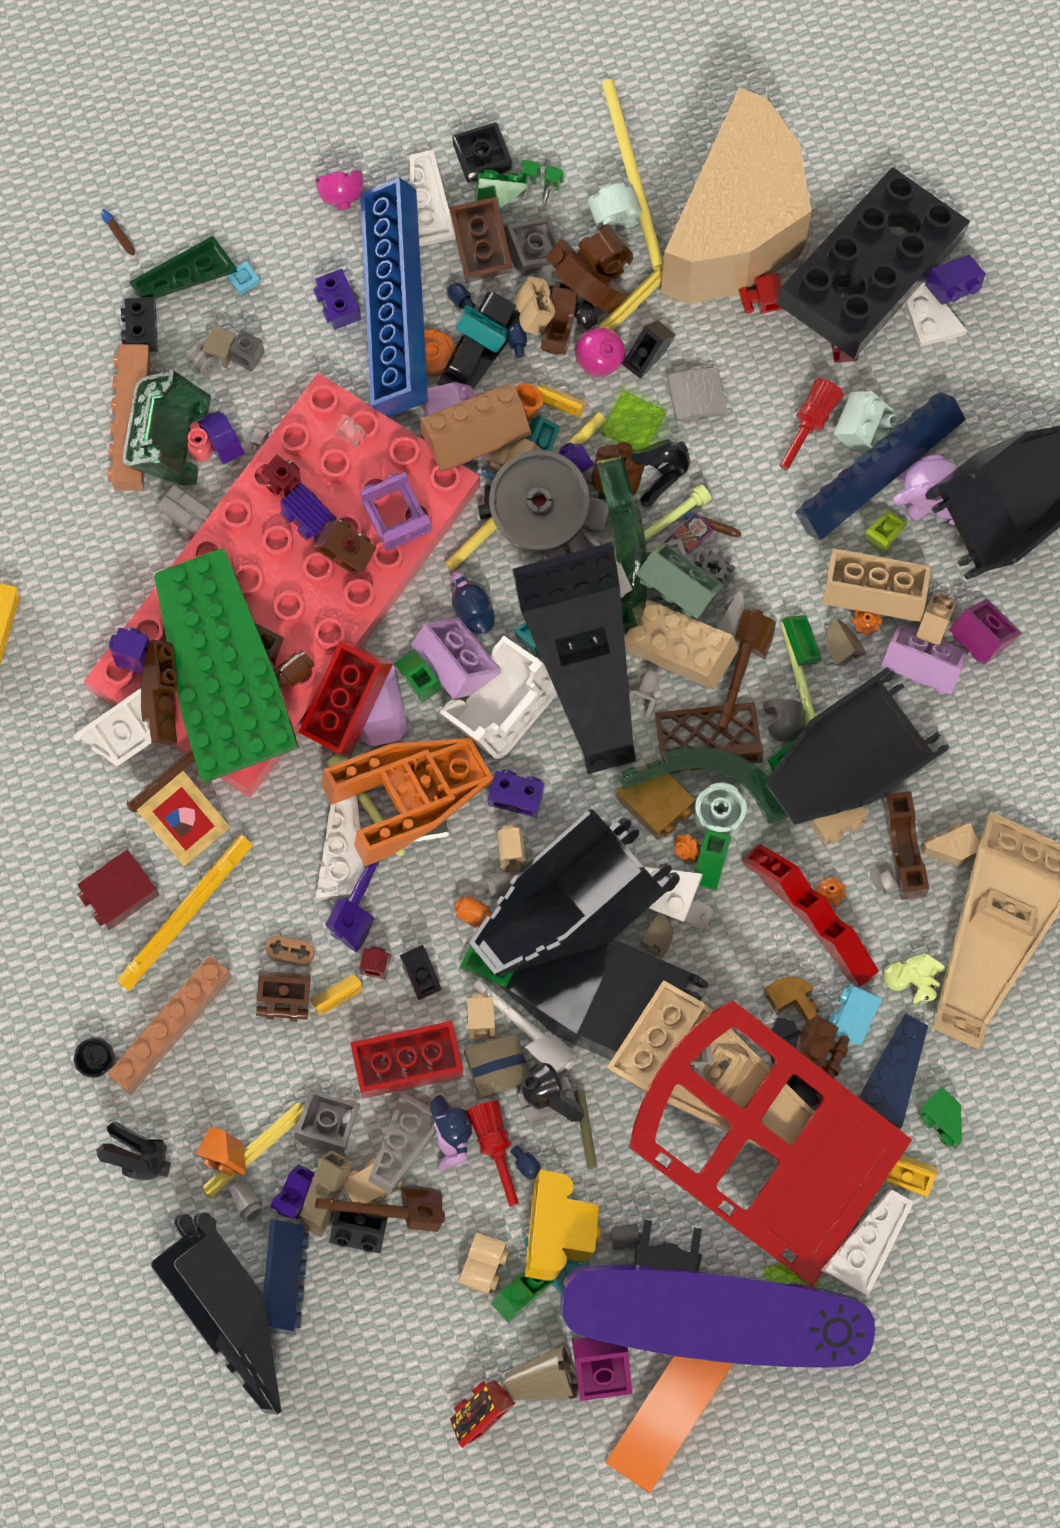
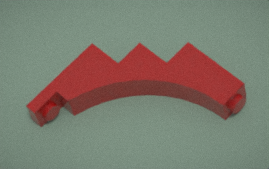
M762 844L757 845L741 859L745 867L757 873L763 883L805 923L834 959L846 979L861 987L879 972L853 927L840 920L826 897L811 888L799 866Z

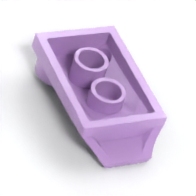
M385 659L393 663V659ZM394 664L359 737V743L365 742L370 747L399 742L402 736L408 733Z

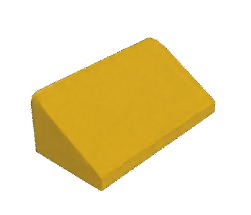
M545 384L537 387L542 394L543 403L581 418L587 406L586 401Z
M351 975L315 996L310 1002L317 1014L322 1016L362 992V983L355 975Z
M902 1155L885 1181L928 1197L938 1168Z

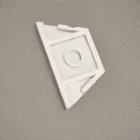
M141 688L74 734V739L85 741L92 746L91 750L105 756L108 761L116 766H119L151 744L149 722L142 721Z

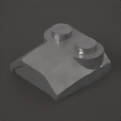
M550 217L511 223L505 226L504 231L511 261L518 272L529 274L535 268L551 265L546 256L557 244L558 239Z
M310 1089L294 1132V1138L301 1144L324 1152L334 1151L338 1154L344 1153L360 1103H353Z

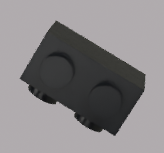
M154 297L125 299V308H121V321L125 322L126 330H121L122 344L148 345L150 352H158L157 312Z
M335 1211L329 1243L340 1247H351L365 1252L381 1254L388 1217Z

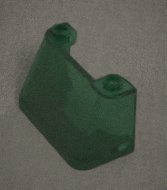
M174 370L141 378L134 389L122 457L123 463L133 470L182 486L196 485L198 467L192 462H186L188 434L191 431L190 425L192 422L203 418L208 413L211 395Z

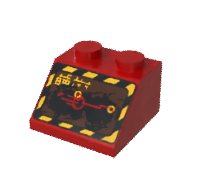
M495 1379L488 1383L482 1381L472 1390L474 1396L469 1401L465 1398L454 1408L456 1413L450 1418L457 1441L462 1448L478 1440L516 1404Z

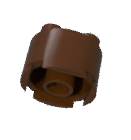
M611 226L603 227L600 232L592 237L583 238L578 244L580 248L578 255L591 268L608 277L618 278L625 272L622 269L625 264L630 265L633 260L632 251Z
M619 442L618 445L612 444L598 448L591 483L600 493L607 495V492L615 494L614 498H629L637 493L645 464L631 461L630 452L636 450L632 449L630 443Z

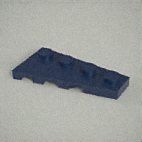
M906 1013L858 1097L900 1129L903 1126L928 1025Z

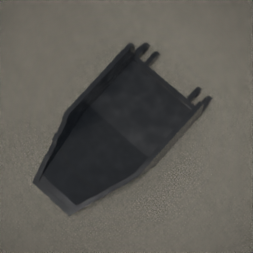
M1060 425L1023 432L973 455L926 492L925 497L927 500L934 499L939 494L941 495L943 501L934 505L932 511L937 513L947 507L969 554L963 556L958 561L959 566L968 565L972 561L976 566L964 574L966 580L977 577L986 571L1017 563L1060 527Z
M887 667L812 718L764 783L794 825L876 803L884 798L886 794L891 793L934 763L950 748L948 744L942 745L933 753L928 745L938 740L941 736L940 733L936 732L924 740L892 696L905 687L901 683L894 686L889 692L883 684L891 681L896 675L893 670L890 671Z
M590 809L510 881L512 886L504 897L500 896L496 902L498 904L491 917L487 916L469 943L496 977L609 944L666 892L672 891L679 883V875L676 872L670 873L672 868L669 863L665 862L649 873L625 846L632 844L640 835L639 829L631 825V820L624 817L608 826L593 809Z
M611 941L603 946L514 971L507 986L500 987L516 1002H519L530 1015L541 1022L552 1035L555 1034L561 1039L612 1060L663 980L699 1001L702 1000V997L698 993L684 988H687L688 984L691 983L699 988L707 989L709 984L696 974L620 941Z
M207 1212L195 1214L193 1219L187 1214L176 1215L173 1224L182 1238L151 1261V1268L215 1355L221 1352L230 1363L226 1366L231 1374L237 1372L245 1381L242 1387L262 1412L278 1415L282 1410L264 1295L217 1232V1221L211 1217L212 1215Z

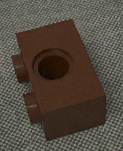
M343 520L327 522L313 548L352 575L363 573L377 547L370 543L371 540L367 536L352 531L350 529L351 526ZM344 540L349 544L348 551L343 546Z

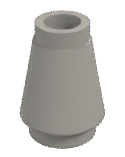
M519 871L488 874L487 878L483 879V886L489 898H498L507 893L512 886L510 881Z
M237 1181L229 1187L240 1217L250 1221L263 1212L262 1201L242 1181Z

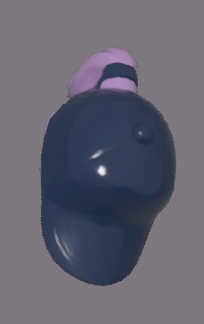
M461 570L452 572L450 581L451 584H455L451 601L456 614L471 632L476 634L488 633L494 626L495 615L486 589L477 582L468 581L463 576Z
M438 1095L432 1100L430 1110L435 1119L434 1127L438 1133V1145L445 1154L438 1166L439 1171L442 1172L447 1167L458 1166L467 1160L466 1144L472 1135V1124L466 1110L451 1108L442 1095Z

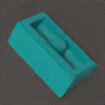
M468 305L464 307L456 325L458 331L495 353L498 352L506 340L507 328Z
M541 415L532 418L529 424L531 436L525 439L536 443L542 450L551 451L560 426Z

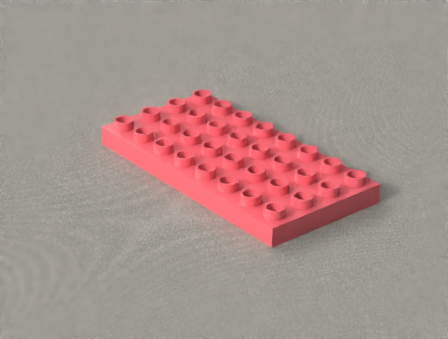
M318 372L171 567L212 551L224 549L229 556L255 623L284 638L273 666L276 675L279 673L277 667L295 652L299 653L303 650L312 660L315 666L311 668V673L294 687L288 684L281 688L293 729L297 736L339 641H349L363 647L480 488V476L462 464L441 473L425 440ZM276 454L287 462L291 460L300 468L301 483L336 517V520L347 522L351 526L350 529L352 531L367 536L371 540L370 543L377 547L363 573L352 575L313 548L315 543L310 539L306 541L297 531L299 527L293 521L288 523L280 514L282 511L280 501L284 498L279 494L277 496L272 494L266 488L267 484L262 481L261 471ZM406 472L408 483L424 514H427L431 522L432 532L386 552L361 502L360 492L370 484H379L386 481V478L392 474ZM394 491L374 501V505L384 525L388 528L412 517L400 491ZM344 540L343 546L348 551L349 544ZM155 587L124 629H127V627L135 628L141 634L147 635L149 641L154 639L167 642L157 589ZM108 648L84 682L90 692L114 707L141 688L142 674L116 667L111 649ZM175 692L172 694L177 743L171 746L185 755L192 748L181 714L178 695ZM282 755L220 777V779L251 799Z

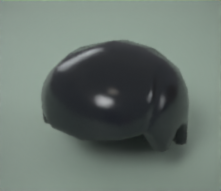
M91 1037L82 1041L77 1046L73 1061L76 1070L83 1076L97 1078L111 1069L115 1053L112 1045L104 1038Z

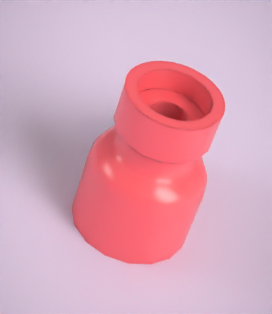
M194 422L190 425L191 431L188 434V452L194 460L205 461L212 455V445L206 431L200 428L199 423Z

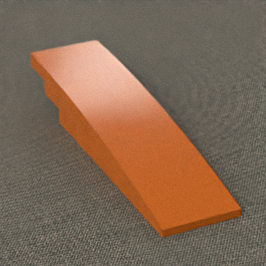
M674 1356L605 1463L651 1493L734 1363Z

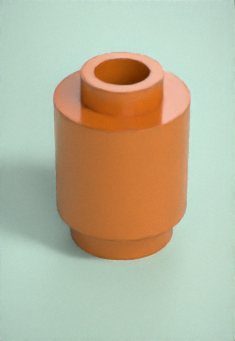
M467 895L466 898L461 896L454 907V910L457 911L455 917L475 929L481 926L487 916L491 917L493 914L487 905L470 895Z

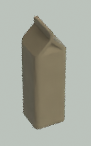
M329 1151L321 1156L299 1215V1224L304 1225L305 1229L319 1237H322L323 1232L331 1222L335 1210L329 1211L315 1208L316 1198L339 1200L352 1165V1161L334 1151Z

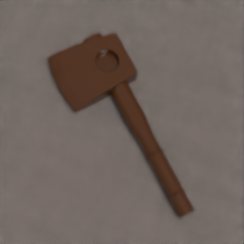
M752 609V611L743 610L735 639L741 643V648L735 664L732 681L728 688L725 704L720 714L721 717L718 724L720 729H728L751 652L766 659L773 641L776 622L764 616L763 612L758 609Z
M401 1186L402 1206L333 1200L332 1198H316L315 1208L405 1219L407 1228L413 1230L438 1232L442 1223L445 1222V1211H442L441 1191L422 1186Z

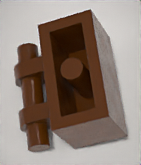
M260 971L257 1001L267 1002V1007L257 1006L256 1016L266 1017L268 1020H274V1017L289 1018V1021L296 1022L297 1019L308 1020V1010L298 1009V1005H309L311 974ZM275 1003L291 1004L290 1008L275 1007Z
M816 1015L804 1025L795 1049L834 1078L839 1074L841 1069L839 1064L842 1058L847 1055L849 1050L847 1045L850 1039L841 1035L838 1042H835L834 1038L839 1027ZM830 1052L832 1054V1057L830 1061H827L826 1057Z

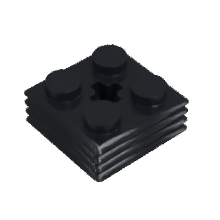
M497 122L452 136L455 152L468 183L476 181L478 172L484 173V170H494L502 173L512 169V160ZM482 150L486 154H478V151Z

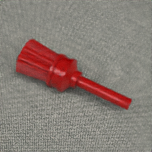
M823 378L814 380L806 402L802 403L801 409L796 414L797 419L800 421V430L780 464L782 469L789 470L808 434H812L814 430L821 431L824 429L825 422L830 418L829 414L842 399L843 391L830 380Z
M489 1101L469 1108L467 1113L478 1137L476 1141L480 1146V1153L490 1156L491 1161H495L509 1207L519 1205L505 1160L507 1156L506 1150L512 1143L508 1138V1130H504L499 1101Z

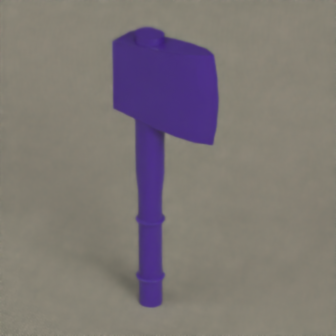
M380 861L365 867L349 899L338 898L325 924L331 931L330 935L342 941L356 953L365 942L374 921V917L360 908L359 904Z

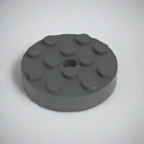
M534 450L513 457L501 467L491 485L489 506L495 526L507 541L526 551L548 552L565 546L580 533L588 517L590 498L585 478L573 462L555 452ZM536 496H544L547 500L540 509L532 503Z

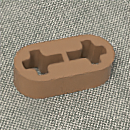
M273 936L266 943V952L274 961L307 966L314 959V950L308 942L283 936ZM281 943V947L288 949V952L281 950L278 954H274L271 946ZM302 948H306L309 956H304L303 960L299 959L298 954L292 953V950L301 952Z

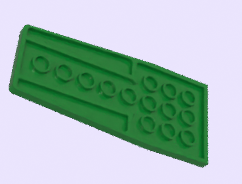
M218 549L157 572L154 579L167 642L173 643L180 710L201 781L207 783L299 749L278 677L225 550Z

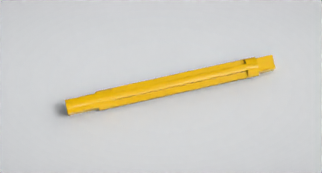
M239 834L116 980L124 989L130 991L253 847V844L243 835Z

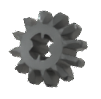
M709 550L708 557L701 553L699 555L700 561H695L694 564L724 584V589L728 588V582H732L734 579L732 572L735 570V566L729 564L731 562L730 556L722 558V551H719L716 556L712 550ZM712 569L717 570L715 574L710 573Z

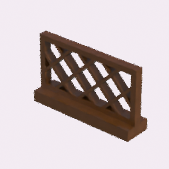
M755 702L735 704L730 722L732 721L741 727L735 736L724 729L718 728V725L710 720L714 714L722 713L724 705L656 712L655 722L661 766L668 773L762 763L763 746L760 740ZM741 711H750L751 718L746 724L735 717ZM696 716L702 722L694 729L686 723L689 717ZM672 719L678 724L670 732L662 726L661 720ZM706 724L716 730L710 739L699 732ZM681 726L691 732V735L685 742L674 735ZM747 731L754 736L755 743L745 744L739 738ZM720 733L731 740L727 746H719L713 741ZM695 736L706 743L700 749H694L688 745ZM670 739L680 745L677 751L665 752V744Z

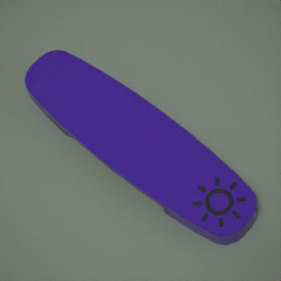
M608 1264L580 1266L572 1270L564 1280L560 1296V1313L567 1326L578 1335L638 1350L708 1361L780 1367L829 1368L855 1366L863 1362L870 1354L875 1336V1319L871 1311L857 1298L798 1283L784 1284L725 1274L653 1269L647 1265Z

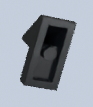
M423 945L399 955L403 963V969L418 1000L442 990Z

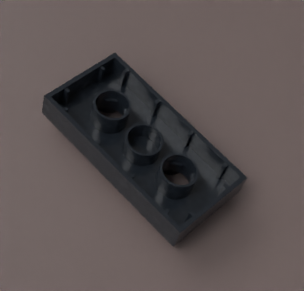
M892 167L780 289L776 304L855 359L928 278L931 268L938 266L964 238L970 220ZM900 226L907 229L910 233L899 237L892 233L889 227ZM838 286L848 287L856 294L843 298L833 288Z

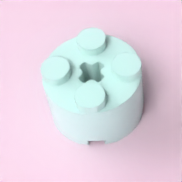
M625 183L605 187L598 191L600 194L594 199L592 195L587 200L598 230L605 226H611L616 231L617 227L624 225L625 228H630L639 223L638 218L642 213V209L631 183H629V187H626Z
M714 783L699 794L696 800L694 819L698 831L705 835L706 830L709 829L731 835V838L735 837L744 824L747 811L746 801L733 785L727 783ZM718 808L723 809L722 815L717 813Z

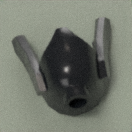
M667 439L630 452L631 461L643 463L645 466H653L662 474L640 497L642 506H652L658 497L690 468V455L684 442L676 443ZM662 463H668L665 466L659 468V466Z
M537 1063L529 1069L528 1075L523 1079L521 1090L523 1098L532 1108L542 1109L549 1107L571 1122L582 1121L584 1117L583 1107L578 1102L562 1095L561 1081L552 1065L549 1063Z
M112 1122L107 1126V1132L112 1138L141 1153V1155L111 1143H103L96 1149L100 1162L122 1167V1174L136 1180L147 1181L154 1180L159 1176L168 1177L171 1162L166 1161L167 1145L163 1140L147 1139L118 1122Z

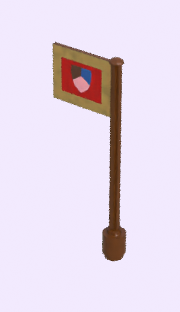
M303 650L299 653L295 652L277 667L279 671L277 677L281 688L288 684L294 687L312 672L311 668L315 665ZM192 749L132 800H127L126 802L127 808L133 813L138 812L184 867L231 828L183 771L195 761Z

